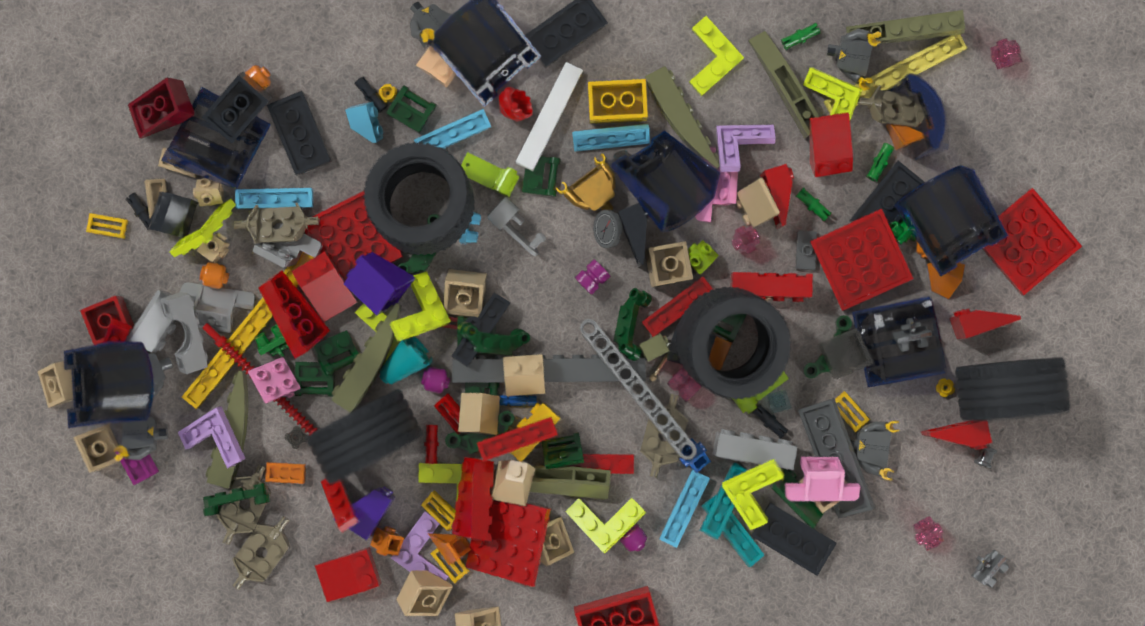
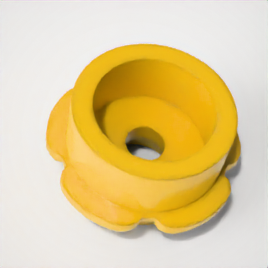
M385 84L379 89L378 94L384 102H393L397 89L394 86L392 87L391 84Z
M946 378L940 379L936 385L937 393L942 397L952 395L955 391L953 381L950 379L946 380Z

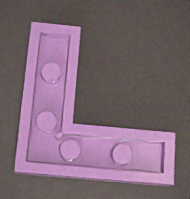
M774 125L717 126L716 135L720 172H740L738 144H775Z
M222 406L216 407L178 432L185 449L194 447L212 435L227 468L233 467L245 459Z
M425 511L404 539L398 556L393 555L391 559L409 572L411 570L429 571L445 581L449 577L445 572L419 554V551L430 538L427 533H433L439 525Z

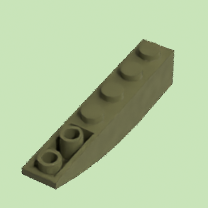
M963 10L848 26L846 27V32L849 33L856 29L870 31L872 34L880 32L881 36L876 38L877 41H881L880 44L958 35L965 32Z
M766 31L748 41L803 138L806 139L810 137V118L819 117L788 63Z
M666 66L646 75V84L669 125L697 157L714 171H717L720 166L719 157L716 152L712 153L710 140L707 136L704 137L700 131L702 126L699 120H694L692 116L693 109L689 103H685L681 87L675 85L673 72L667 70Z
M399 303L392 304L386 312L388 316L384 322L381 320L375 328L376 334L373 338L371 336L364 344L366 349L363 353H359L353 361L356 364L352 370L348 369L343 376L345 380L341 386L337 385L332 392L334 396L331 400L350 413L355 411L375 381L386 360L395 336L390 324L400 317L402 305Z
M238 371V374L234 375L232 381L234 385L233 392H230L228 395L227 403L229 405L227 411H224L242 452L244 450L248 424V384L246 371ZM214 447L211 454L213 461L206 471V483L230 489L235 481L234 478L236 477L240 462L233 467L227 468L218 447Z
M532 466L535 468L530 492L608 500L611 470L569 466L546 469L545 466Z

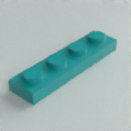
M732 463L724 481L748 470L737 463ZM722 485L699 530L714 540L719 539L734 508V504Z
M717 494L702 505L707 514ZM731 512L722 534L747 567H752L764 556V553Z

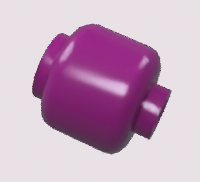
M429 367L423 372L421 384L424 385L423 387L426 391L442 393L444 388L448 389L450 377H447V371L444 369Z
M635 523L619 541L626 550L630 552L636 550L638 552L645 547L647 535L640 525Z

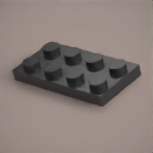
M574 0L525 34L524 38L545 68H547L607 26L608 22L592 0Z
M303 91L267 105L296 176L332 162Z
M897 161L849 221L853 222L882 209L889 225L891 222H898L901 219L900 213L904 209H909L928 184L900 161Z
M769 503L764 511L768 518V523L753 529L750 536L818 576L837 543L772 503Z

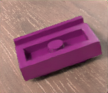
M150 454L141 460L125 459L124 457L120 460L134 486L159 473Z

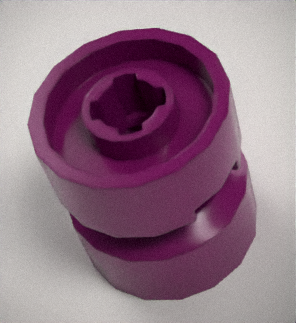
M595 259L586 266V271L582 270L574 277L590 295L599 289V283L604 284L611 277Z

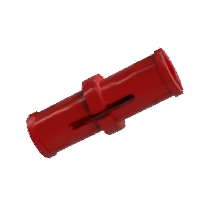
M426 425V442H424V446H426L425 464H437V447L439 446L438 425Z

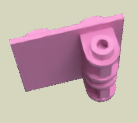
M283 357L248 371L265 404L282 396L291 398L295 395L294 391L301 389Z

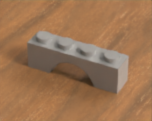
M179 292L160 298L165 317L178 320L184 328V342L181 348L175 352L179 371L189 374L207 368L208 355L203 349L202 343L204 339L198 329L199 319L194 313V300L192 296L185 292Z

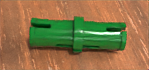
M817 23L802 30L798 29L796 33L782 38L781 43L785 45L784 49L788 50L799 43L803 44L807 39L821 34L820 29L816 28L818 27Z
M883 143L878 156L874 157V163L866 176L869 180L878 181L883 169L888 165L889 157L895 149L892 145Z
M804 187L795 196L808 207L809 211L812 210L821 218L823 222L832 214L831 211L819 202L818 198L815 199Z

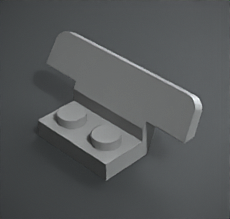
M277 223L273 229H280L283 224ZM303 234V237L298 241L254 245L253 252L286 268L296 265L302 252L316 257L320 254L323 247L319 241Z
M189 282L184 283L180 292L190 294L195 301L193 309L199 319L198 328H202L208 323L216 331L231 333L235 307L254 309L255 296L251 292L226 288L216 289Z

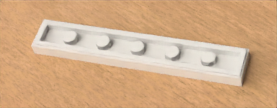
M567 62L565 63L516 160V164L534 171L583 73L582 69Z

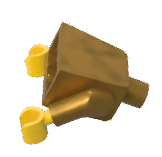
M601 154L603 158L601 162H598L596 157H594L596 167L569 186V188L565 182H561L565 185L563 191L556 187V190L560 194H565V198L574 206L584 210L592 209L593 211H596L598 208L602 211L613 210L609 200L615 196V174L609 164L605 163L606 157L604 154Z

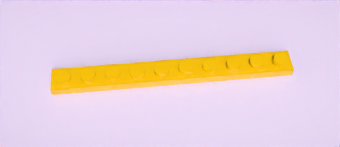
M302 252L296 265L289 266L284 271L296 288L299 284L291 271L314 258L305 252ZM264 298L258 302L227 340L228 343L231 342L232 347L235 346L236 351L239 350V354H243L255 340V337L260 334L273 318ZM221 348L209 362L208 367L201 372L183 394L182 398L195 409H198L234 366V359H230V355H226V351H222Z

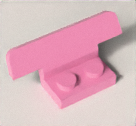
M710 147L712 153H715L716 147ZM699 158L695 217L698 221L711 222L712 204H736L738 172H720V166L717 171H714Z
M801 457L800 465L805 475L804 482L785 483L786 498L790 501H855L859 498L860 493L859 483H844L845 471L838 457Z

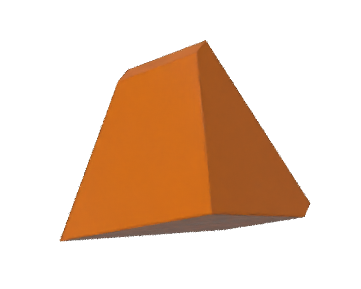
M886 124L895 150L919 142L926 136V134L907 126Z
M945 257L928 263L927 266L931 291L949 299L962 282L965 265L950 257Z
M427 533L448 565L454 563L470 551V543L466 537L453 534Z

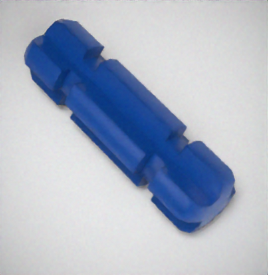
M501 395L499 404L501 406H508V404L510 406H526V404L528 406H535L537 404V397L535 395H529L528 397L526 395L510 397Z

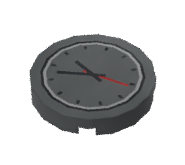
M613 210L600 211L594 220V237L601 247H616L621 240L619 237L623 232L622 221Z

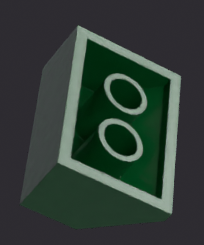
M782 468L784 478L769 484V486L808 526L814 528L823 516L822 512L813 501H790L786 498L785 483L799 482L795 479L797 475L791 469L786 470Z

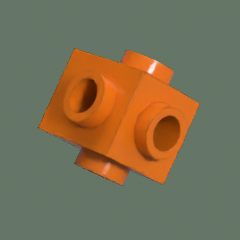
M385 526L384 529L376 527L370 546L377 549L376 552L381 555L387 556V554L398 556L404 537L395 533L396 529Z

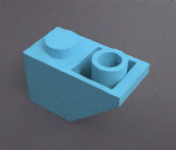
M373 102L351 106L345 110L352 130L372 143L383 139V128L379 125L377 118L378 110Z

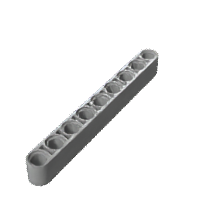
M591 319L583 321L580 326L582 336L681 459L689 460L693 458L696 454V447L598 324ZM591 324L595 330L593 333L587 334L583 330L584 326ZM603 339L607 345L605 348L599 349L596 347V341ZM611 354L617 355L619 358L618 363H609L608 356ZM621 370H629L631 377L629 379H622L620 376ZM636 384L641 385L643 388V393L640 395H636L632 391V387ZM646 400L654 401L655 408L653 410L645 408L644 403ZM659 415L667 417L666 425L658 424L657 417ZM676 430L679 432L680 437L677 441L670 439V431ZM684 445L691 447L692 453L690 456L682 454V447Z

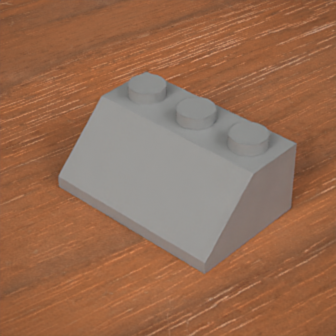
M157 290L126 340L150 352H157L163 349L166 344L164 340L168 334L171 335L174 332L177 320L165 317L160 298L172 295L171 293Z

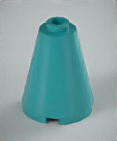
M413 336L412 338L404 339L399 342L380 369L379 377L385 384L389 383L392 385L429 366L433 362L432 356L428 358V349L417 337Z

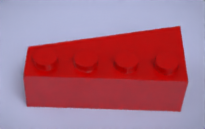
M283 270L270 277L258 287L295 359L308 352L330 332L329 328Z
M732 272L730 287L744 289L763 299L771 297L773 301L784 302L785 298H792V302H804V299L812 297L813 274L798 276L796 273L779 275V273Z
M464 457V462L461 466V481L458 485V500L455 503V518L452 522V534L470 539L491 541L492 534H488V525H492V516H489V506L493 505L490 488L493 487L494 461L487 460L483 462L481 459Z
M648 586L574 606L578 626H659Z

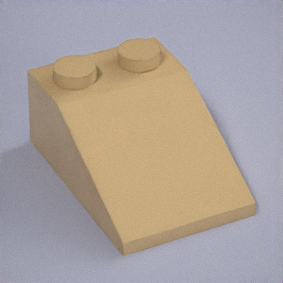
M762 178L737 192L736 206L738 209H742L744 213L742 218L746 226L750 225L751 229L780 213Z

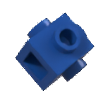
M691 438L690 440L696 447L695 456L689 460L679 459L685 467L690 466L695 473H698L711 460L705 454L707 449L701 442L696 443ZM684 445L682 447V454L690 456L692 453L691 447Z

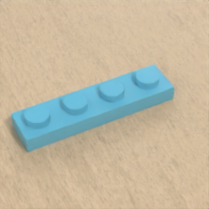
M484 109L416 138L414 142L430 143L444 149L491 128Z
M649 124L572 132L574 152L650 144Z
M313 188L235 189L236 209H253L255 205H258L259 208L296 207V203H298L300 208H313Z
M693 469L691 470L659 540L677 548L707 486L709 477L699 472L695 473Z

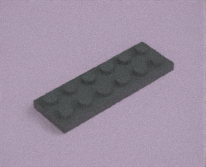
M835 398L799 409L798 411L815 457H838L845 471L844 479L847 483H859L860 493L857 500L839 501L834 505L838 519L873 510L875 508Z

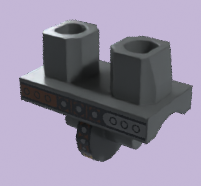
M908 318L906 320L907 324L901 326L902 331L892 332L893 339L897 342L902 352L910 350V341L916 340L918 347L929 346V337H932V331L928 330L927 326H921L920 322L914 323L912 318Z
M995 550L984 558L978 555L976 559L980 563L975 567L976 570L971 576L984 586L993 587L997 580L994 574L997 571L1005 573L1009 568L1006 563L1007 558Z

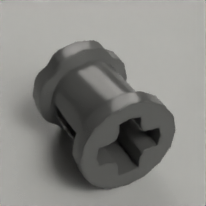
M988 446L981 449L978 459L974 463L991 469L992 466L990 464L994 454H997V450Z

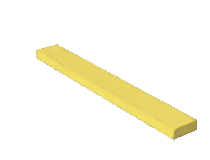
M960 34L951 35L870 77L873 83H865L870 89L862 90L860 97H872L879 85H881L880 90L887 91L966 50L967 46ZM832 98L824 101L829 114H831L836 101Z

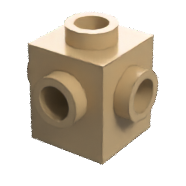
M220 177L197 180L196 188H193V195L195 199H198L200 207L223 204L224 189Z
M219 232L213 233L214 237L207 244L202 243L197 252L214 263H217L220 258L226 256L229 251L228 246L230 245L226 242L227 238Z

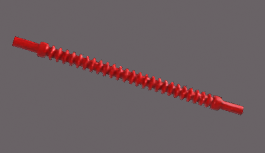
M208 323L202 327L216 341L215 345L219 348L222 347V351H226V355H230V359L233 358L234 363L237 362L238 367L241 366L242 371H246V375L248 371L255 368V366L250 365L251 362L246 361L247 358L242 357L243 354L238 353L239 350H235V346H231V342H227L228 339L224 335L221 336ZM286 397L273 400V402H278L277 406H282V410H286L285 413L290 414L289 417L294 418L293 421H297V425H301V429H305V433L308 432L310 435L318 430V428L313 427L314 424L309 423L310 420L305 419L306 416H302V412H298V408H294V404L290 405V400L286 401Z

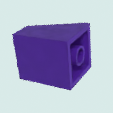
M371 252L367 255H361L356 260L357 265L346 275L348 278L344 285L375 315H378L388 310L392 304L395 305L400 301L415 280V277Z
M385 486L383 488L378 487L354 503L352 506L359 522L348 529L365 540L369 539L394 501L393 491Z

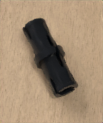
M364 76L354 83L364 95V99L373 102L378 113H381L388 107L378 95L376 88L373 89Z
M132 193L125 200L134 210L136 218L139 217L149 231L151 218H149L148 206L142 203L136 193Z
M761 404L752 411V414L764 423L763 426L770 428L780 439L784 436L783 433L786 434L788 432V429L776 420L777 417L771 415Z

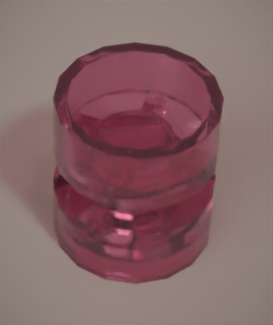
M683 367L666 383L673 391H679L678 395L685 402L689 401L702 387Z

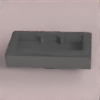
M797 231L795 269L815 270L816 253L810 241L817 238L816 231Z

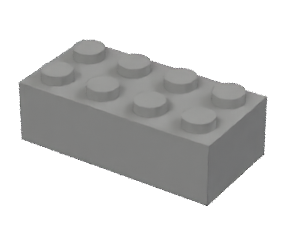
M726 429L716 432L713 455L717 457L764 464L775 459L780 468L794 469L797 446L792 445V441L778 439V442H773V438L759 435V439H756L754 435L740 432L739 436L734 435L735 431Z

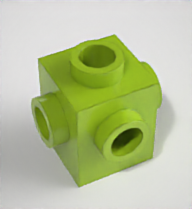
M704 240L698 245L694 242L688 248L690 265L700 275L719 256Z

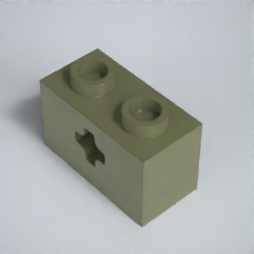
M659 334L638 346L641 348L646 361L649 362L668 352L670 343L666 336L662 337Z

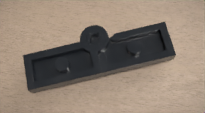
M494 292L478 318L471 316L466 319V322L472 323L479 332L491 333L509 307L510 302ZM464 337L451 357L468 367L478 352L474 351L472 343Z

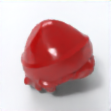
M506 87L500 93L499 111L504 117L514 121H521L532 116L533 108L530 97L526 96V91Z

